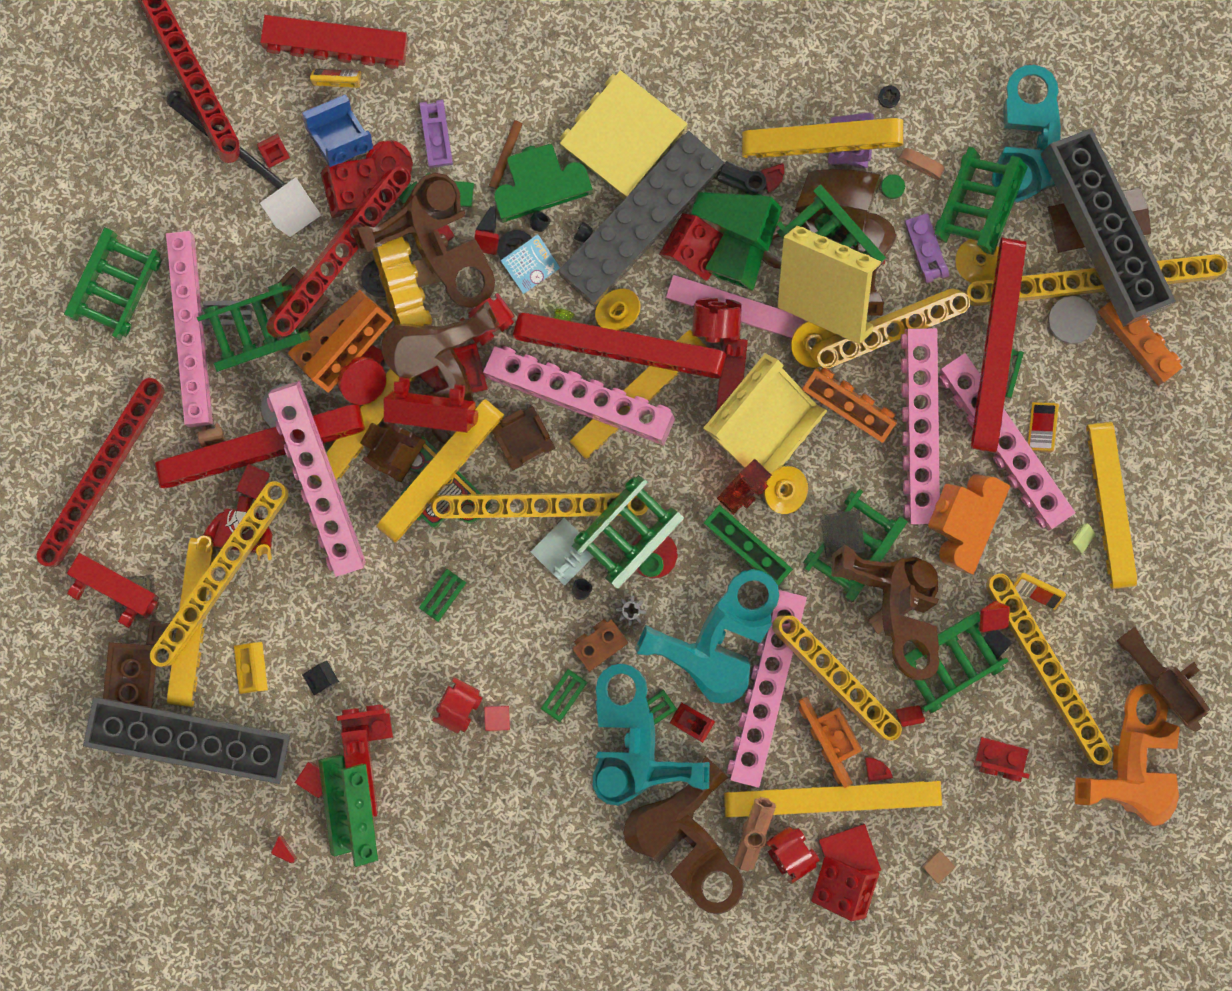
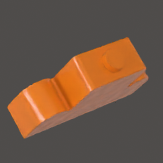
M974 474L970 477L967 489L952 484L944 485L928 523L930 529L948 538V541H945L939 550L940 560L944 564L958 571L974 575L1010 485L998 478L981 474Z

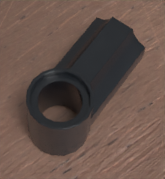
M728 161L723 165L718 178L719 182L749 195H763L765 191L766 177L763 173L749 171ZM757 181L761 184V187L754 189L749 186V183Z

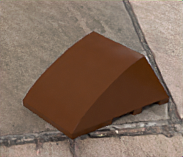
M823 169L808 172L795 211L801 213L815 201L813 198L816 195L813 191L821 184L864 232L866 220L884 172L848 169ZM827 207L824 209L820 208L809 219L815 222L820 214L825 213L831 216L832 212ZM842 225L836 234L846 236L849 232Z

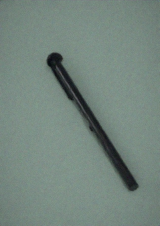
M178 90L169 92L166 97L167 104L208 137L194 108L181 98L182 92ZM216 126L213 127V130L221 131ZM226 146L230 151L235 149L232 146ZM240 146L239 157L248 163L246 166L254 169L278 190L286 185L284 181Z

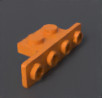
M808 697L799 700V711L804 719L808 718L812 726L810 731L816 741H820L823 747L821 752L827 763L831 762L835 770L833 771V776L839 785L842 784L844 788L850 786L853 783L842 761L863 750L841 708L839 707L818 718Z

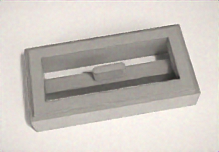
M203 301L204 309L215 305L226 307L241 301ZM251 303L242 306L247 307V310H240L242 316H247V320H244L246 326H252ZM228 311V312L219 314L218 316H232V315H231V312ZM209 318L203 320V325L211 326ZM220 320L222 326H235L234 320Z

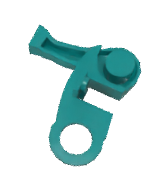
M1025 65L1015 70L1010 76L1006 87L1007 99L1003 106L1004 128L1042 132L1038 134L1036 147L1040 148V150L1005 147L996 162L1006 165L1009 163L1011 156L1020 157L1028 166L1014 201L1016 203L1056 186L1041 153L1051 143L1061 140L1060 115L1057 102L1059 93L1058 82L1049 70L1038 65ZM1026 76L1041 78L1047 86L1046 98L1038 104L1024 102L1020 98L1017 88L1022 78ZM992 172V184L994 187H998L1001 184L1003 174Z
M755 569L742 571L733 577L728 584L727 592L720 598L708 615L696 643L689 644L645 625L635 647L636 654L646 656L653 654L661 655L674 662L690 674L701 692L710 702L719 704L734 702L742 697L748 688L750 663L748 657L717 644L721 645L725 638L726 631L724 629L761 643L772 625L771 613L776 608L780 596L778 585L764 571ZM748 581H760L768 589L766 602L756 609L745 608L738 601V590Z
M627 664L611 665L603 670L597 679L596 709L598 727L630 728V733L625 735V747L629 748V752H598L596 758H599L593 773V788L597 797L606 804L620 806L634 799L647 789L663 783L683 781L695 788L709 789V762L680 763L655 761V725L653 713H650L646 699L648 692L647 683L638 669ZM618 674L628 675L635 683V696L626 705H617L608 696V684Z

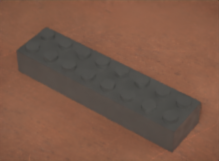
M1090 128L1051 143L1041 153V156L1123 327L1167 309L1176 300L1093 129Z
M688 130L559 269V276L595 307L697 197L698 192H701L722 170L724 161Z
M93 697L83 747L280 784L291 734Z

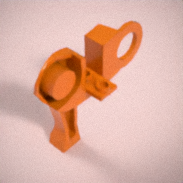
M1145 683L1133 688L1126 698L1124 707L1125 718L1119 746L1114 745L1113 770H1118L1117 779L1076 777L1075 804L1092 805L1098 803L1101 799H1107L1121 804L1127 812L1136 813L1149 825L1157 826L1169 820L1177 807L1179 798L1177 775L1174 773L1146 772L1147 748L1177 749L1180 727L1166 722L1168 714L1167 704L1156 692L1152 684ZM1144 694H1149L1154 698L1157 708L1154 720L1147 725L1139 721L1136 712L1137 702Z

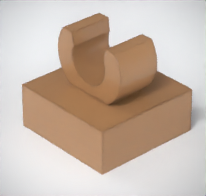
M218 423L215 424V429L207 430L206 426H203L202 431L198 432V440L202 448L227 441L223 429Z

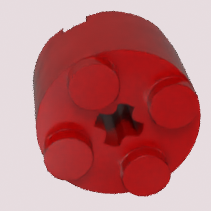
M499 293L494 295L496 298L494 301L490 297L468 312V318H471L488 301L499 322V326L496 329L473 337L472 339L475 344L480 342L484 346L494 338L493 333L500 329L503 332L514 324L513 318L515 315Z
M718 298L696 300L693 307L692 335L706 337V341L711 343L720 342V338L739 340L742 304L730 299H726V303L719 302Z
M453 677L451 681L455 684L453 688L447 687L436 708L439 715L438 717L433 716L431 721L456 734L460 731L465 733L471 722L468 716L472 709L477 710L483 697L479 695V689Z
M788 826L767 840L765 847H771L767 851L782 875L787 872L790 876L787 881L793 884L817 868L816 863L820 860L812 848L809 850L805 845L804 841L806 838L799 828L795 829Z

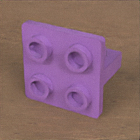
M872 113L837 116L831 118V123L874 120V115ZM872 149L829 153L828 163L831 165L847 163L857 168H868Z

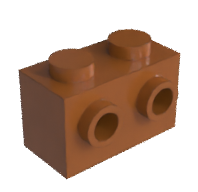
M603 619L593 627L595 632L587 637L584 633L573 641L576 645L572 648L589 672L629 644L612 619L608 622Z

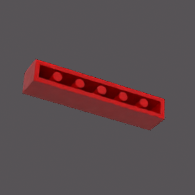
M264 15L260 43L267 52L272 54L288 51L290 55L296 57L312 54L314 58L319 60L336 57L339 62L351 63V60H360L361 64L367 66L383 63L387 68L398 69L399 66H405L408 35L407 32Z

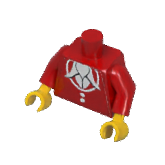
M239 496L237 510L225 508L224 512L219 513L207 526L203 536L197 539L196 549L199 550L201 545H206V553H210L212 542L214 547L223 548L252 506L253 498ZM256 513L259 520L264 519L261 514ZM269 526L251 551L256 553L258 561H260V556L263 554H267L268 560H272L270 549L273 534ZM251 527L245 528L242 532L245 540H250L254 535ZM237 547L231 548V550H238V551H239V549H238Z

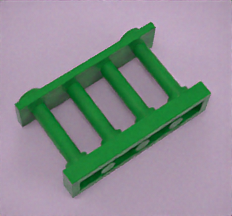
M969 146L966 154L961 159L960 170L941 218L936 222L934 234L945 243H947L950 234L977 240V245L984 253L994 255L1028 166L1020 157L1011 156L1009 163L1006 165L981 160L979 153ZM976 168L1004 175L998 187L971 180ZM967 190L994 196L995 199L992 207L986 209L963 203ZM961 212L986 218L983 229L977 231L954 225L958 213Z
M821 184L813 191L816 195L813 198L815 201L786 227L781 221L777 223V226L780 228L777 233L784 239L786 234L796 226H802L820 208L824 209L827 207L832 212L831 219L816 234L826 237L837 226L840 228L843 225L849 233L846 234L847 238L840 244L850 248L852 245L856 246L859 243L865 249L863 254L869 255L881 261V263L886 259Z
M104 227L64 315L74 321H78L79 317L83 318L85 316L114 329L112 336L121 341L123 336L127 337L132 326L129 322L153 271H158L162 259L160 258L161 254L154 248L150 255H146L119 243L118 239H116L117 234L113 230ZM116 251L145 264L140 277L108 264L106 259L109 252L113 253ZM106 273L135 286L130 298L127 299L98 286L96 280L99 274ZM89 295H97L124 307L125 309L119 321L88 308L86 302Z
M280 282L267 287L269 292L218 309V306L215 305L203 309L205 314L198 316L197 320L199 322L209 318L222 353L220 355L221 360L213 363L216 372L311 340L308 330L299 333V330L295 329L290 335L285 336L286 338L281 340L271 336L267 331L268 319L261 300L273 296L278 308L285 300L282 292L293 289L291 284L282 286ZM252 303L265 339L263 340V346L256 347L255 343L252 344L239 307ZM228 311L231 312L243 348H241L243 353L237 355L230 349L218 316Z
M639 475L636 478H631L625 484V489L586 531H581L575 537L574 544L572 545L580 554L586 549L608 570V575L605 579L616 589H619L684 519L673 508L664 510L643 489L648 481ZM635 496L658 517V521L652 528H648L626 507ZM618 514L624 517L641 534V540L636 545L631 546L610 525V522ZM602 531L624 552L625 557L619 563H614L593 543Z
M861 489L857 490L856 493L851 491L844 501V504L847 506L841 515L849 514L854 507L884 527V531L887 534L881 541L879 538L877 540L856 526L858 540L871 548L870 551L873 552L869 561L881 562L908 521L900 516L896 521L893 519L889 520L859 499L864 491ZM826 536L816 552L810 551L803 561L806 565L804 571L808 573L813 566L844 588L843 591L846 592L843 598L852 603L865 585L854 580L831 576L832 568L818 558L825 547L835 552L842 545L833 539L829 543Z
M978 611L938 634L939 646L945 644L946 647H950L969 679L956 686L939 658L937 674L948 691L935 699L925 680H913L927 703L921 707L922 712L929 711L931 714L943 707L941 702L989 673L992 676L1000 673L1005 669L1003 665L1009 662L1007 658L997 661L978 630L980 627L978 625V622H980ZM963 631L971 635L989 665L976 673L957 642L959 640L957 635ZM917 647L904 654L906 661L916 669L917 663L915 660L922 656L927 659V655H922ZM893 661L892 663L894 664L895 668L899 670L895 662Z
M341 754L319 759L330 854L335 857L352 852L353 865L355 867L378 861L366 764L346 768L344 755Z

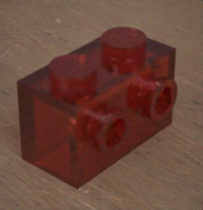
M754 459L723 490L717 499L734 515L743 506L747 509L756 500L753 496L755 493L760 496L767 489L768 485L766 482L772 475Z

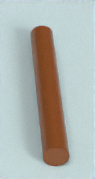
M514 120L489 183V187L497 190L508 164L507 159L511 156L523 125L520 121Z

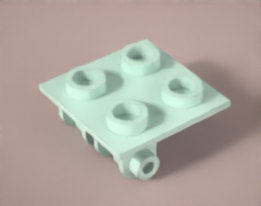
M565 518L530 551L564 586L593 558L586 549L580 554L572 547L575 537L580 532Z

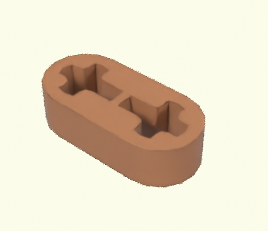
M904 148L899 158L901 163L936 180L940 179L945 169L939 162L909 148Z

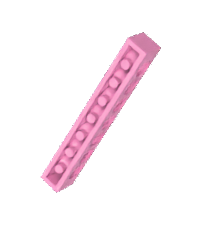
M190 231L166 233L184 424L189 428L213 425L203 320L199 322L197 320V317L202 315L195 236Z
M937 328L905 329V334H901V349H905V359H901V372L905 373V383H902L901 393L902 398L906 397V407H902V421L906 422V431L902 433L903 446L907 447V456H903V470H907V480H903V493L907 495V504L903 506L904 519H908L909 524H928L934 512L936 502L940 497ZM917 346L922 347L925 352L921 360H916L913 356V350ZM917 371H922L925 375V380L920 385L916 384L913 380V376ZM918 395H922L925 398V405L921 409H917L914 406V399ZM919 419H922L926 424V428L922 433H917L914 429V424ZM918 444H923L926 447V453L922 457H917L914 452ZM919 468H924L927 473L926 478L918 482L915 479V472ZM924 492L927 496V501L924 505L918 506L915 502V497L918 493Z
M494 346L483 371L487 379L660 445H665L675 421L674 415L668 407L649 405V401L642 397L635 396L633 399L626 396V392L618 388H613L612 390L604 388V384L591 379L588 382L581 379L582 376L575 372L569 371L567 374L559 371L560 368L554 364L546 363V365H543L530 355L525 354L522 357L515 354L516 351L509 347L503 346L501 349ZM514 364L519 365V369L515 373L508 372L510 366ZM541 373L539 380L530 381L532 374ZM556 381H562L563 386L560 389H552V385ZM577 390H586L585 395L583 397H574V394ZM600 398L608 399L607 404L602 407L597 406L596 402ZM623 406L630 407V411L626 415L618 414L619 409ZM644 415H652L653 419L647 424L641 422V418Z
M966 353L943 367L939 371L941 376L938 379L945 389L950 388L954 394L952 397L954 403L959 409L963 407L968 414L966 420L973 428L976 409L973 408L971 400L978 396L980 373ZM959 378H965L968 381V389L964 390L958 386L957 381ZM1003 409L999 439L1001 437L1007 438L1010 442V447L1006 450L1002 449L998 444L993 459L999 468L1002 469L1004 467L1009 474L1007 479L1014 489L1019 488L1023 494L1021 500L1028 509L1032 507L1036 513L1034 518L1037 524L1042 529L1046 528L1049 531L1074 515L1075 511ZM1014 457L1022 459L1024 466L1021 470L1013 466ZM1028 477H1033L1037 481V488L1035 490L1027 486L1026 481ZM1042 497H1046L1051 501L1049 510L1041 507L1040 500Z
M300 381L271 390L268 394L267 403L270 411H275L278 419L275 422L278 433L280 435L283 434L286 444H284V449L287 457H292L295 465L292 467L295 479L297 481L300 480L302 484L301 495L303 501L309 503L312 511L309 512L310 520L313 526L317 525L319 530L318 541L321 548L326 549L328 555L326 563L329 570L334 571L337 577L364 568L366 561ZM292 406L296 410V416H288L284 411V407ZM293 430H302L305 438L301 440L296 439L293 435ZM301 453H310L313 456V461L305 462L301 457ZM311 475H317L320 477L322 483L320 485H314L311 483L309 477ZM326 498L330 506L326 508L321 507L318 499ZM330 520L335 521L338 529H329L326 522ZM342 543L347 551L338 552L334 545Z
M779 590L778 604L771 613L772 625L780 610L787 611L790 616H794L801 622L807 597ZM790 623L782 624V630L785 633L789 632ZM772 625L766 633L764 642L758 645L756 655L760 656L758 666L753 665L750 679L754 680L752 689H747L744 703H748L747 712L741 713L738 725L742 727L740 737H735L732 750L736 751L734 761L729 760L726 774L730 775L729 780L758 788L793 651L785 643L780 648L772 645L771 638L775 634ZM773 657L778 661V668L775 671H769L765 667L767 658ZM762 681L771 683L772 691L770 694L763 695L760 692L759 685ZM758 704L766 708V715L761 719L756 718L753 714V709ZM752 728H756L760 732V739L754 743L750 742L747 738V733ZM745 752H751L754 755V763L750 766H744L741 762V757Z

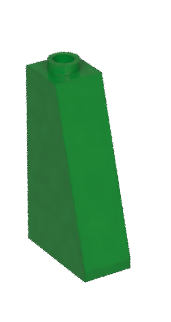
M698 192L691 214L698 216L719 232L762 251H768L782 207L771 196Z
M724 234L705 269L719 280L753 291L764 251Z

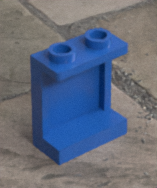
M346 94L302 112L305 129L329 167L343 163L352 157L373 149L371 134L368 130L365 131L355 117L351 110L350 100Z

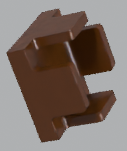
M293 266L278 283L281 282L282 286L291 284L292 288H294L303 277V274ZM308 282L306 290L311 295L314 292V286ZM292 289L282 292L284 299L288 296ZM322 294L296 327L299 332L304 327L308 329L323 313L322 308L329 301L326 295ZM273 296L261 300L262 304L272 314L277 310ZM293 301L291 304L292 310L298 313L299 304L296 301Z
M533 406L524 411L521 409L500 420L501 423L497 424L492 430L513 471L556 449Z
M384 422L386 423L385 426L381 427L371 423L360 444L371 450L362 460L375 470L387 474L394 480L402 483L426 440L402 424Z

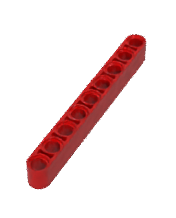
M138 0L219 158L225 163L235 162L240 154L239 140L167 1ZM151 4L160 5V7L158 8H151L149 6ZM169 24L171 27L163 29L160 25ZM173 44L181 45L179 49H173L170 46ZM189 64L192 68L186 70L181 68V66ZM198 84L201 85L203 88H201L200 90H194L191 87L193 85ZM204 105H211L213 109L207 111L202 109ZM215 125H221L224 127V129L221 131H215L213 130V127ZM229 145L234 147L235 149L231 152H227L223 149V147Z
M399 166L387 170L269 318L266 328L271 336L278 338L288 336L296 329L358 250V245L350 234L351 227H376L409 185L411 175L408 169ZM394 173L400 177L399 184L395 183L393 179ZM380 191L386 195L385 203L379 198ZM366 209L372 214L370 221L364 215ZM337 245L343 250L342 257L336 254ZM322 264H325L329 269L327 276L321 272ZM308 282L314 286L312 295L306 290ZM293 301L299 304L298 313H295L291 308ZM279 319L285 325L283 332H280L276 326Z
M1003 237L1000 240L971 438V449L996 453L998 448L1026 253V241Z
M518 313L512 336L514 339L522 342L715 379L721 378L726 359L725 352L713 348L529 313Z
M146 378L138 386L39 547L36 556L41 565L50 568L57 567L65 558L162 400L165 389L158 380ZM156 384L158 387L157 393L153 396H148V387ZM139 405H144V414L136 417L134 414L135 408ZM130 425L132 427L131 435L123 437L122 429ZM114 446H118V456L115 458H110V449ZM100 467H105L106 476L98 479L96 476L97 470ZM91 487L94 491L93 497L85 500L83 493L87 488ZM79 508L81 516L78 520L73 521L71 519V512ZM62 529H66L68 537L65 541L60 542L58 533ZM49 550H53L55 558L52 562L48 563L45 555Z
M348 405L313 415L322 443L358 434L365 430L359 405ZM272 427L159 460L154 463L159 488L179 486L241 468L248 464L251 465L285 455V438L283 434L280 435L276 427ZM293 430V435L296 439L301 440L305 438L302 430Z

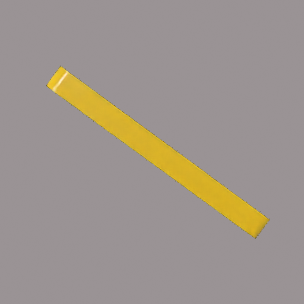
M1218 254L1157 261L1160 269L1166 267L1171 272L1170 278L1164 277L1168 285L1213 280L1221 276L1227 269L1226 259ZM1210 262L1216 263L1218 272L1210 270ZM1186 265H1191L1194 268V275L1186 272ZM1095 268L1022 276L1021 283L1028 286L1029 293L1023 294L1020 292L1019 301L1106 292V289ZM1090 276H1097L1100 280V285H1093L1090 282ZM1067 278H1072L1075 280V289L1069 288L1067 286ZM994 279L976 281L968 286L964 293L969 296L971 306L991 305ZM1049 281L1053 286V290L1046 291L1042 286V282ZM971 289H978L982 294V298L979 300L974 299L971 296Z

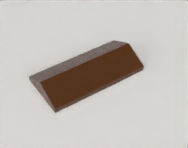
M1141 188L1123 191L1143 234H1151L1149 208ZM1065 204L1048 206L1057 252L1061 253L1085 248Z
M108 643L103 698L147 707L153 706L156 665L151 662L150 652L154 646Z

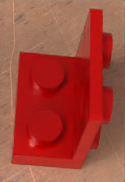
M373 158L346 161L332 167L327 165L320 174L331 218L340 217L347 210L356 209L379 181ZM380 191L379 198L384 202L382 192Z
M682 213L659 255L667 260L679 262L701 279L708 281L711 273L705 268L723 235L698 216Z
M383 704L366 706L365 712H359V708L341 710L342 715L336 716L337 721H341L342 728L367 725L369 741L393 738L389 708L383 709Z
M980 737L974 766L980 767L979 772L997 776L998 772L1003 773L1002 778L1021 782L1022 778L1029 779L1030 774L1024 773L1029 749Z
M829 856L825 857L811 901L851 922L865 919L880 873L873 869L858 871Z

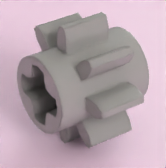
M631 596L630 602L621 599L624 605L623 608H616V611L622 612L623 615L619 621L627 619L628 626H631L632 620L641 623L639 615L646 614V611L640 610L643 601H640L638 604L635 603L634 596ZM629 604L634 605V609L638 610V614H634L633 618H629L628 613L624 612V608H629Z

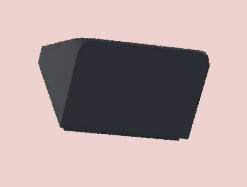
M490 206L477 226L476 231L496 233V208L494 206Z
M999 630L988 631L983 637L996 659L1013 643Z
M324 661L302 674L314 696L339 682L328 661Z

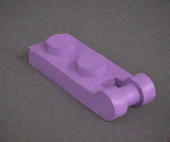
M443 99L436 100V103L431 104L421 102L420 110L429 168L453 165ZM438 112V117L429 118V113Z
M928 213L905 220L904 223L925 283L933 282V279L938 277L942 279L949 277V271L944 262ZM936 262L937 268L930 270L928 264Z

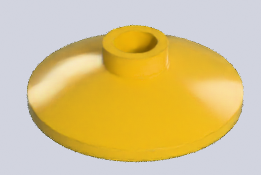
M969 239L959 247L955 258L959 274L970 283L993 280L995 277L998 246L994 255L983 252L977 245V240ZM979 255L983 256L985 259L984 263L977 262L976 257Z
M616 289L607 293L599 301L595 310V318L598 325L618 331L628 328L634 323L640 313V300L629 289Z
M807 321L801 324L792 336V354L800 364L806 367H821L813 361L811 357L813 346H809L808 342L810 339L815 338V344L837 334ZM828 350L822 352L820 360L828 357Z
M782 466L774 470L767 478L764 486V498L770 509L780 514H789L798 510L804 503L808 493V483L805 475L799 469L792 466ZM784 485L785 490L780 493L781 486Z

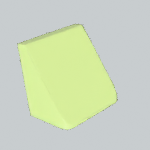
M1086 523L1078 528L1068 543L1083 554L1096 534L1091 526Z

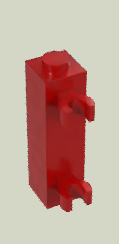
M723 338L722 351L726 353L722 376L718 381L715 413L744 379L748 340H728Z
M400 377L399 382H394V391L384 398V422L465 433L478 422V411L475 410L476 401L464 400L465 385L455 384L454 389H450V398L408 393L410 380L409 378Z
M78 553L67 572V575L76 580L67 593L70 597L79 601L86 586L126 607L118 622L127 628L131 627L137 614L147 619L149 615H153L159 606V602H157L159 597L156 594L81 553Z
M367 725L342 728L341 735L346 768L366 764L372 815L375 817L378 815V805Z

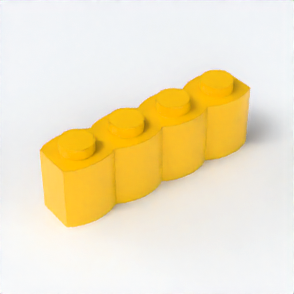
M401 236L372 249L387 302L393 315L394 325L414 324L423 326L424 324H432L431 314L428 310H425L423 301H425L424 291L416 283V278H418L417 268L409 260L411 249L408 241H404Z

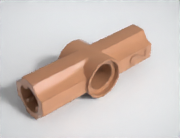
M760 797L754 800L748 820L743 824V834L733 859V864L740 870H754L760 850L766 844V834L776 808L775 803L767 798Z

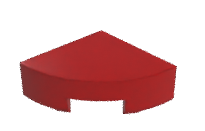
M783 163L760 171L766 177L765 187L768 194L776 190L782 182L784 175Z
M865 758L868 782L893 778L890 769L883 762L875 758Z

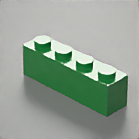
M721 505L702 524L750 568L764 571L774 579L778 586L793 570Z

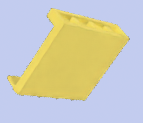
M620 70L617 75L612 74L608 78L601 94L597 92L593 96L589 109L586 112L582 110L578 114L574 127L571 130L569 128L566 129L559 140L561 141L560 149L568 151L617 190L619 196L625 199L661 161L687 129V123Z
M796 226L783 239L778 308L860 344L873 330V324L866 322L872 272L881 264V261L832 241L827 237L811 232L806 228Z
M766 353L703 428L753 478L765 484L767 478L774 470L782 467L790 459L793 452L827 412L826 409L817 405L782 369L784 365L778 359Z

